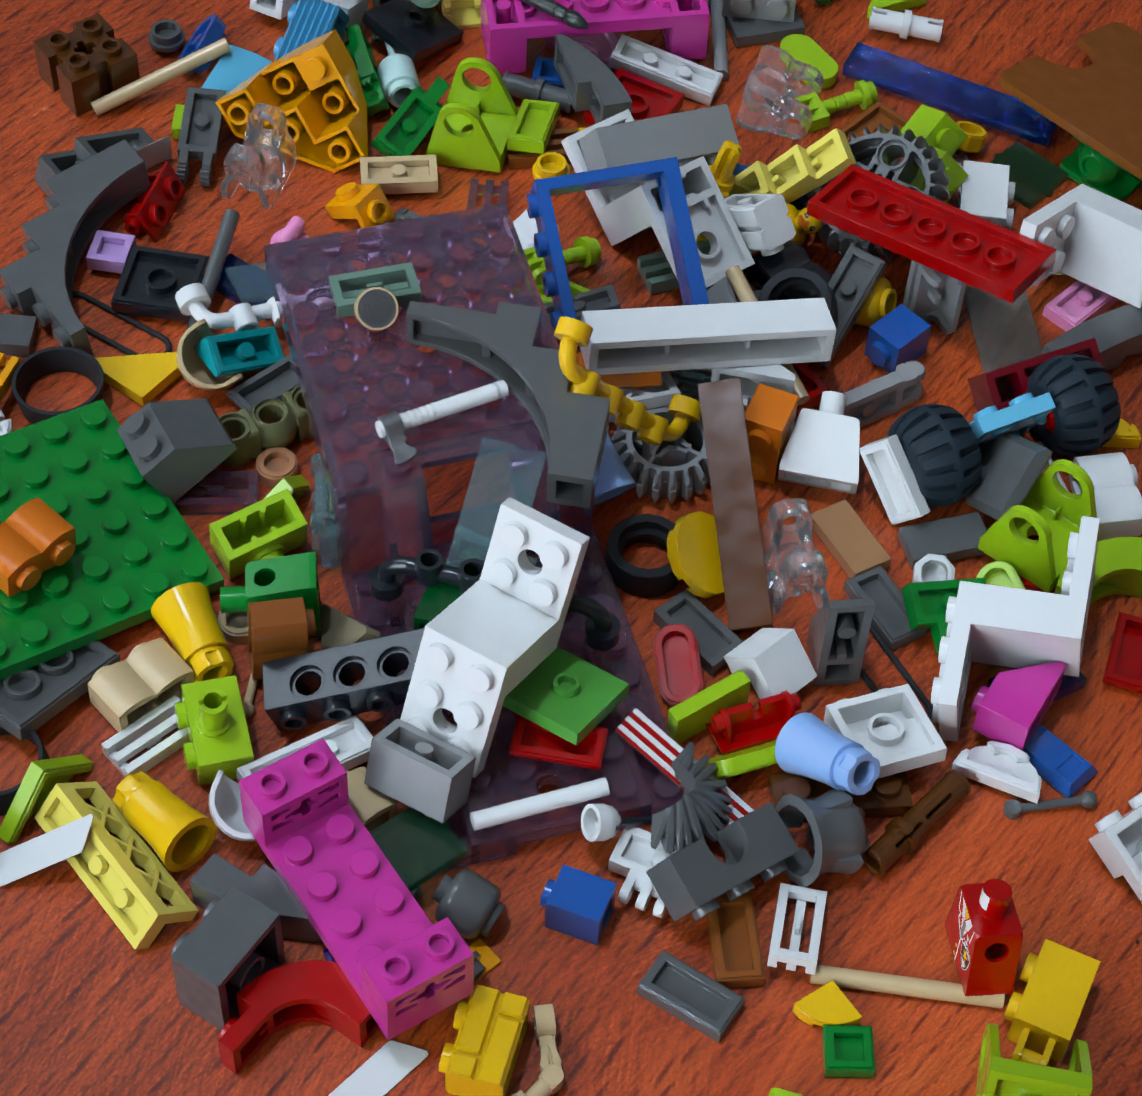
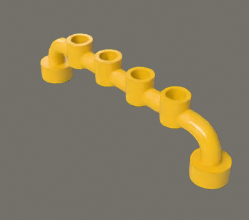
M559 317L554 336L561 340L558 351L559 365L562 373L571 381L568 392L610 398L609 417H616L614 424L623 429L638 432L637 439L655 446H661L662 440L672 442L679 439L686 432L690 421H700V401L674 394L668 408V412L674 416V419L668 425L669 421L648 412L646 410L647 406L643 403L624 396L622 389L600 380L601 375L580 367L576 360L577 347L588 346L593 328L587 323L574 318Z

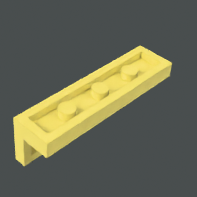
M98 782L56 783L34 818L45 833L89 814L94 816L83 851L66 860L135 950L149 948L165 924L192 921L199 910L136 830L124 819L123 814L115 807L113 801ZM83 798H89L95 807L87 804ZM108 831L118 835L120 839L110 835ZM134 864L144 868L146 872L136 868ZM160 897L168 900L173 906L167 907Z

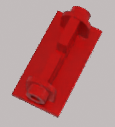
M165 161L160 171L149 175L151 188L138 197L141 203L134 204L130 213L124 218L125 230L129 234L138 235L139 233L147 232L154 243L158 241L186 191L169 161Z
M786 690L780 694L759 699V709L754 710L750 702L727 709L721 708L718 709L716 715L711 716V722L706 723V728L722 755H727L777 740L783 726L792 717L797 715L796 711L801 710V701L796 692L790 694Z

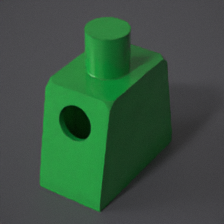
M316 552L250 561L245 565V586L220 587L221 613L247 612L248 615V603L303 597L305 609H313L316 635L312 637H321V595Z

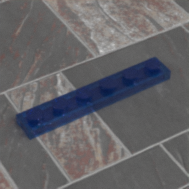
M857 42L843 65L842 75L858 81H872L876 87L894 94L910 98L1048 147L1059 127L1016 97Z

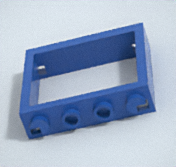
M677 157L534 181L530 194L526 195L528 203L527 213L530 219L535 218L538 233L534 234V246L537 257H543L546 272L542 273V283L546 297L552 296L555 312H551L550 320L551 327H554V330L561 316L577 319L551 196L656 179L683 305L709 304Z

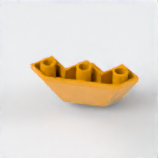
M336 29L301 45L265 66L215 102L234 136L330 172L336 173L360 162V157H368L367 103L354 61Z

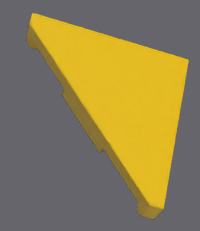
M177 352L95 358L102 367L103 381L143 407L182 375L177 365Z

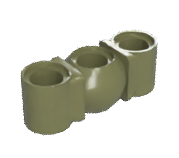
M303 383L296 386L292 392L282 393V401L266 399L253 406L249 413L245 408H242L238 412L221 415L219 418L237 447V450L225 459L222 464L234 468L248 464L252 458H257L262 453L261 449L285 448L293 442L295 437L301 442L306 437L313 438L325 433L329 426L326 390L315 383Z

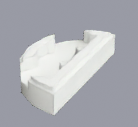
M988 741L986 746L974 747L971 750L966 748L961 751L952 763L951 771L956 770L969 779L1036 804L1038 803L1042 783L1041 776L1038 775L1036 768L1030 763L1029 755L1011 744Z

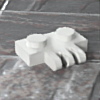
M625 826L608 863V870L626 877L617 901L627 905L633 891H639L635 908L645 911L651 897L657 898L652 915L662 918L667 908L646 871L676 853L674 847L671 854L665 853L660 840L658 847L653 849L651 848V832L635 826Z

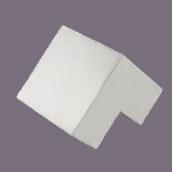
M761 628L723 656L732 674L742 670L747 675L759 699L774 696L786 690L790 694L795 693L817 677L794 629Z

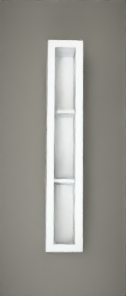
M825 298L582 311L581 321L590 325L593 331L588 346L580 347L586 369L594 371L599 375L823 362L831 360L837 329Z

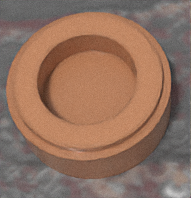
M283 447L269 448L260 453L256 459L257 478L266 487L274 488L283 478L298 475L297 457L289 449Z

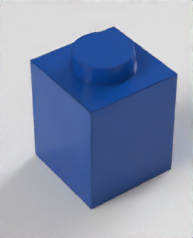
M901 304L869 327L864 354L875 365L882 367L888 373L894 372L897 365L905 364L906 361H915L926 353L931 325Z
M563 864L556 881L549 879L541 896L540 906L546 908L545 927L598 946L615 906L617 883Z

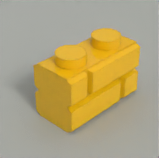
M477 984L474 986V993L471 994L469 1001H459L453 1022V1028L458 1029L459 1032L455 1044L446 1042L438 1069L439 1072L445 1073V1090L449 1094L456 1096H506L530 1020L531 1001L527 997L508 992L503 994L497 989Z

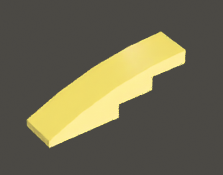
M835 128L807 149L796 144L768 165L759 160L735 176V184L729 196L733 194H780L784 196L786 203L800 198L841 174L851 164H856L845 133Z

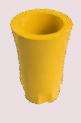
M198 582L184 583L169 589L159 596L151 607V615L165 632L177 654L194 671L195 682L230 676L233 673L234 662L229 653L230 647L213 610L207 586Z
M140 771L136 774H129L116 787V793L112 799L115 807L123 814L124 819L153 848L169 871L180 872L190 868L210 849L217 832L214 820L189 806L160 781H155L151 776Z

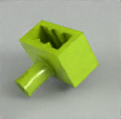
M286 488L209 524L210 545L230 580L244 573L245 565L250 561L282 557L285 553L306 544L308 523L289 489Z
M236 675L181 684L182 702L174 703L178 729H188L190 742L183 743L187 771L196 770L199 786L213 783L219 769L224 771L223 774L231 780L237 779V768L254 761V754Z

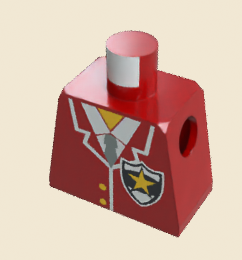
M989 879L985 883L964 884L959 887L945 921V929L964 995L1012 994L1023 942V930L1013 902L1012 888L1001 879ZM986 951L990 952L991 958L985 956Z

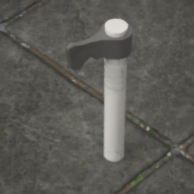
M500 380L418 407V409L415 408L400 414L395 411L380 416L375 421L376 432L391 448L394 463L402 465L417 456V449L405 443L407 437L404 435L405 430L509 396L508 386L504 380Z

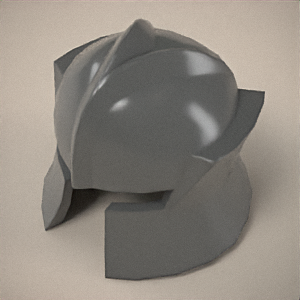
M832 789L814 799L788 794L783 796L775 807L786 828L802 827L804 817L808 821L806 838L815 851L814 859L806 848H802L784 860L788 869L783 872L799 886L807 887L826 873L853 874L864 863L862 856L870 846L864 820L865 812L862 808L852 803L853 798L844 791Z

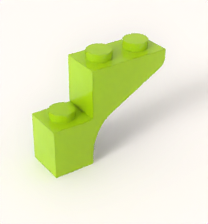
M922 104L901 129V132L903 134L907 129H910L916 138L922 136L926 139L929 146L932 145L939 155L938 157L946 167L944 173L947 174L950 183L946 187L951 198L969 176L952 158V155L968 136L946 112ZM919 168L916 177L910 185L924 191L925 180L922 170Z

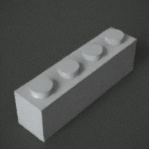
M727 104L599 127L579 140L588 171L677 157L679 167L704 156L708 165H713L721 146L726 140L739 144Z

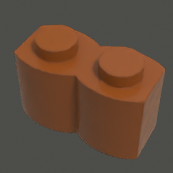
M303 597L248 603L247 643L253 680H263L262 663L314 652L312 636L316 635L315 616L313 609H305Z

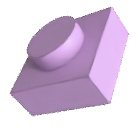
M97 230L86 256L88 269L122 274L132 245H136L135 235Z

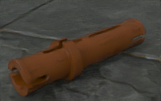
M949 770L901 818L892 819L885 826V833L862 856L864 865L868 870L876 875H883L904 853L913 852L919 846V839L962 797L970 792L971 787L967 778L956 770Z

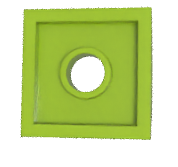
M477 57L466 58L459 63L446 104L440 109L426 152L427 155H436L437 165L501 173L507 157V136L518 110L499 71L492 63ZM470 68L480 69L489 75L491 84L485 87L475 86L466 79L464 71Z
M1064 459L1054 461L1038 477L1023 504L1010 507L980 537L977 548L997 561L1009 563L1020 576L1049 593L1057 585L1060 574L1068 563L1067 552L1070 532L1079 533L1082 516L1097 518L1094 485L1090 476L1082 467L1072 461ZM1062 471L1072 475L1079 482L1082 494H1073L1067 491L1060 484L1057 472ZM1038 535L1039 540H1031L1028 536Z
M986 1024L980 1050L975 1096H1091L1093 1089L1092 1068L1087 1041L1078 1039L1074 1041L1068 1070L1001 1058L998 1024Z

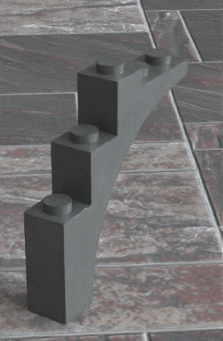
M125 139L44 181L48 197L44 201L48 211L21 225L26 239L22 243L26 256L0 269V278L3 287L0 288V295L10 310L16 308L21 315L37 316L42 326L45 327L48 324L51 326L52 334L59 346L78 348L90 355H93L86 329L73 308V288L78 265L96 231L100 230L105 222L119 209L151 188L144 160Z
M410 301L406 313L407 343L449 353L470 362L498 381L504 380L508 390L530 414L544 443L548 461L546 502L591 509L609 427L610 398L568 392L571 381L561 371L558 356L559 349L538 347L541 338L542 308L499 301L496 314Z

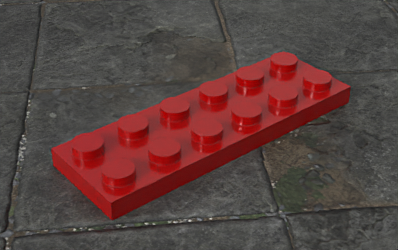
M853 164L807 203V215L1010 303L1018 299L1055 263L1057 249Z

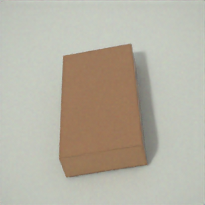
M846 499L810 514L808 524L849 578L880 565L884 570L890 567V556Z

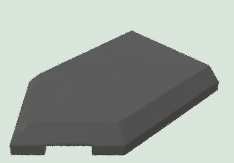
M1010 431L1000 435L980 449L982 473L977 485L966 496V504L998 520L1010 507L1023 504L1050 459L1052 451Z

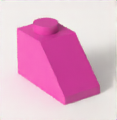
M1060 661L999 672L991 686L988 688L982 685L975 696L971 709L976 711L977 714L972 730L997 742L1011 744L1023 751L1057 695L1067 665Z

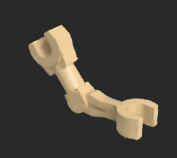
M553 1003L533 1006V1029L535 1039L539 1041L541 1055L539 1068L541 1073L538 1076V1080L525 1093L520 1090L512 1096H553L563 1086L564 1072L555 1041L556 1021Z

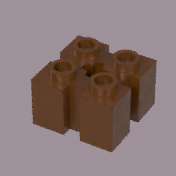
M99 13L74 23V31L68 34L58 30L33 41L39 75L53 91L60 89L62 101L76 117L93 110L91 102L140 79L137 54L122 38H115L114 29Z

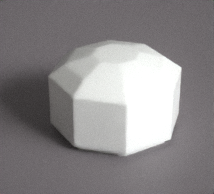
M927 554L915 563L912 583L954 580L955 567L944 555Z

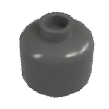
M470 869L461 870L454 879L446 874L431 898L439 903L435 911L436 921L439 922L448 917L461 937L466 940H473L479 934L486 938L505 904L500 902V888Z

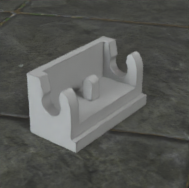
M911 260L903 305L924 321L936 322L939 325V329L946 335L955 333L967 284Z

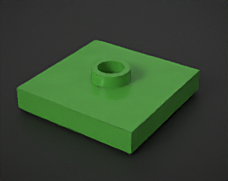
M557 646L545 660L505 697L502 706L577 746L628 696L629 683Z

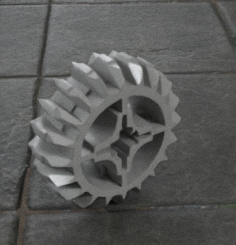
M662 406L646 409L652 414L667 419L669 421L668 425L674 419V416L668 412L669 407ZM702 417L699 422L690 421L686 432L679 439L672 442L662 440L661 446L645 443L636 438L638 432L617 426V431H614L611 441L624 466L637 484L634 488H636L638 498L649 494L652 495L654 504L662 497L667 498L672 505L676 497L680 496L688 502L692 492L702 495L706 485H710Z

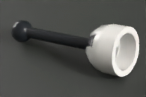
M604 803L587 804L581 815L582 833L590 842L606 841L615 837L619 831V826L652 825V816L620 817L618 811L613 806Z

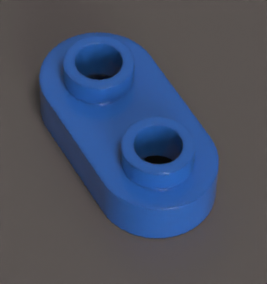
M216 14L207 17L195 29L178 60L224 37L226 38L224 33L226 24ZM212 61L187 72V74L190 75L194 72L197 74L203 73L211 65Z

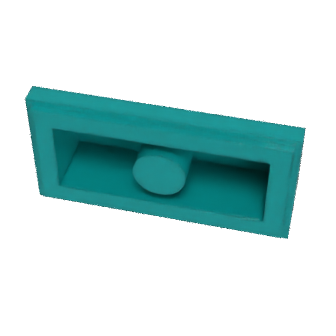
M275 326L207 336L194 345L197 355L215 377L266 369L284 358Z

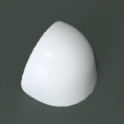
M219 769L211 786L208 802L210 815L215 825L224 834L233 839L256 841L243 820L239 783L223 774L224 771Z

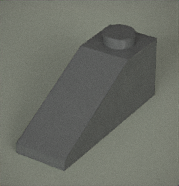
M874 598L828 601L811 617L806 644L809 660L817 674V677L813 679L815 686L856 684L859 682L875 608Z

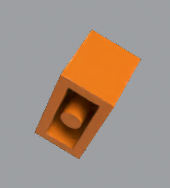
M759 383L745 411L753 478L754 480H761L774 485L778 477L781 459L794 429L799 396Z

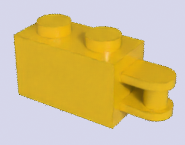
M1045 939L1039 956L1029 952L1019 977L1020 980L1027 982V986L1023 995L1015 991L1013 992L1003 1017L1012 1022L1006 1040L1017 1044L1011 1058L1012 1060L1047 1066L1049 1059L1062 1062L1101 961L1048 939Z

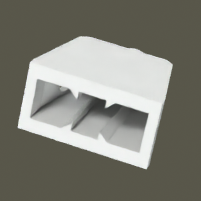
M835 391L822 392L819 411L807 408L801 409L779 465L778 480L856 495L859 481L860 419L844 415L846 395Z

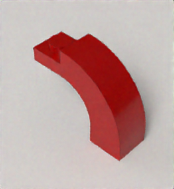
M320 960L301 961L279 966L265 972L245 985L236 994L239 1017L235 1016L225 1024L219 1035L218 1047L221 1064L237 1074L275 1033L289 1025L301 1022L325 1024L339 1031L359 1047H362L379 1026L337 962Z

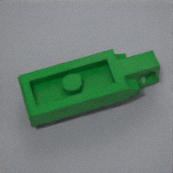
M355 24L345 29L349 44L345 45L354 64L357 65L356 70L366 99L367 113L370 117L390 107L379 78L378 66L373 50L360 25Z
M438 76L427 91H424L419 86L417 89L414 88L370 145L384 156H410L435 124L439 111L443 107L438 101L450 85Z

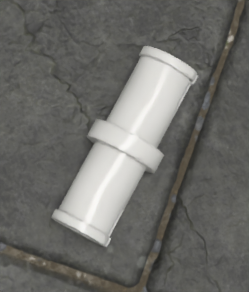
M873 6L868 29L896 33L902 39H907V36L939 43L944 20L913 15L911 10L906 9L902 13Z

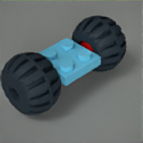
M1065 354L1052 357L1042 363L1029 377L1027 393L1011 400L1008 403L1010 407L999 411L995 405L987 407L973 415L974 421L968 423L963 415L952 407L939 404L918 405L897 418L890 427L887 437L897 434L915 475L920 492L924 496L928 507H947L965 498L977 485L982 473L980 449L1000 435L1010 431L1018 436H1022L1032 429L1034 434L1038 436V440L1056 454L1066 456L1086 455L1101 448L1115 434L1120 422L1121 407L1120 402H1118L1117 389L1113 385L1114 382L1099 362L1083 355Z

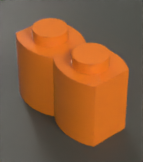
M39 497L23 504L5 522L0 523V590L9 597L21 590L28 591L33 588L40 580L43 571L65 564L75 551L76 528Z

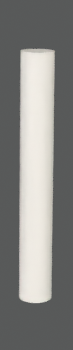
M603 777L470 812V820L474 831L608 796L610 795V789L607 779Z

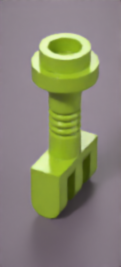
M860 80L854 83L853 91L821 101L817 93L812 92L795 98L792 102V107L798 112V117L804 122L806 130L813 132L830 126L831 113L858 104L862 110H866L878 101V93L872 81Z
M588 236L576 238L572 248L562 251L565 266L578 262L583 268L595 265L602 254L599 242L595 238ZM535 247L517 252L513 258L514 263L522 268V271L527 276H530L536 285H542V273L546 272L544 258L537 257Z

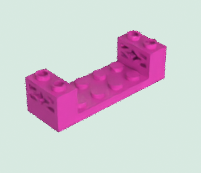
M481 0V31L487 61L497 68L500 74H504L505 71H510V73L526 72L528 38L556 37L558 34L569 36L662 29L667 52L687 60L706 59L710 19L706 0H554L569 10L579 12L589 24L587 29L569 27L563 21L521 0Z
M324 739L239 780L244 823L387 1040L394 1038L474 993L473 952L448 917L435 924L431 923L350 806L347 772Z

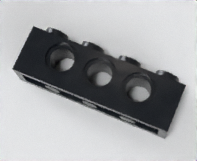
M425 628L262 663L265 712L279 730H300L308 724L327 720L343 721L351 715L370 711L386 712L393 709L394 706L403 705L406 700ZM406 670L402 675L395 677L399 672ZM362 679L360 683L352 686L356 681ZM319 688L315 693L309 695L313 690Z

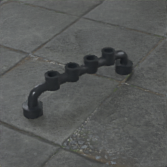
M430 548L421 550L416 555V558L409 556L389 557L371 569L369 573V591L377 600L384 602L396 600L404 592V574L416 576L417 581L424 586H435L443 582L459 586L461 592L464 593L480 580L484 563L479 559L470 558L463 561L459 568L443 564L441 553ZM573 592L567 614L575 612L588 617L585 621L584 629L586 644L598 651H607L614 648L620 639L621 624L619 619L612 613H609L596 600L574 594Z

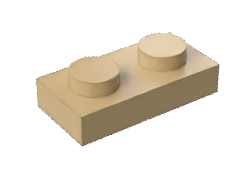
M436 155L360 157L361 184H379L384 194L438 192Z

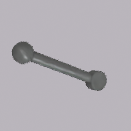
M1084 791L1080 796L1038 801L1037 804L1034 802L1021 804L1018 800L1010 799L1005 802L1003 813L1009 819H1017L1023 812L1077 805L1093 808L1097 804L1098 798L1094 792Z

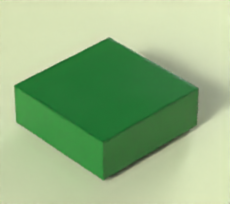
M823 1025L824 1077L873 1079L875 1060L872 1026Z

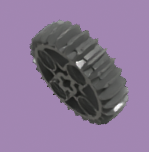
M879 124L876 133L871 134L867 126H864L863 136L858 138L853 132H849L850 141L848 143L855 158L856 166L942 202L950 199V193L946 187L950 184L949 178L944 173L946 167L938 157L939 155L932 145L929 146L926 139L922 136L916 138L910 129H907L902 134L897 125H894L890 132L887 133L882 124ZM873 156L868 166L859 163L863 159ZM904 158L898 165L890 166L895 159ZM919 168L922 170L925 180L924 191L910 185L916 177ZM833 179L807 193L809 200ZM823 222L821 229L817 232L822 242L827 243L832 252L836 253L839 251L842 258L850 245H853L877 258L884 256L889 264L892 263V254H894L892 251L861 239L833 225Z

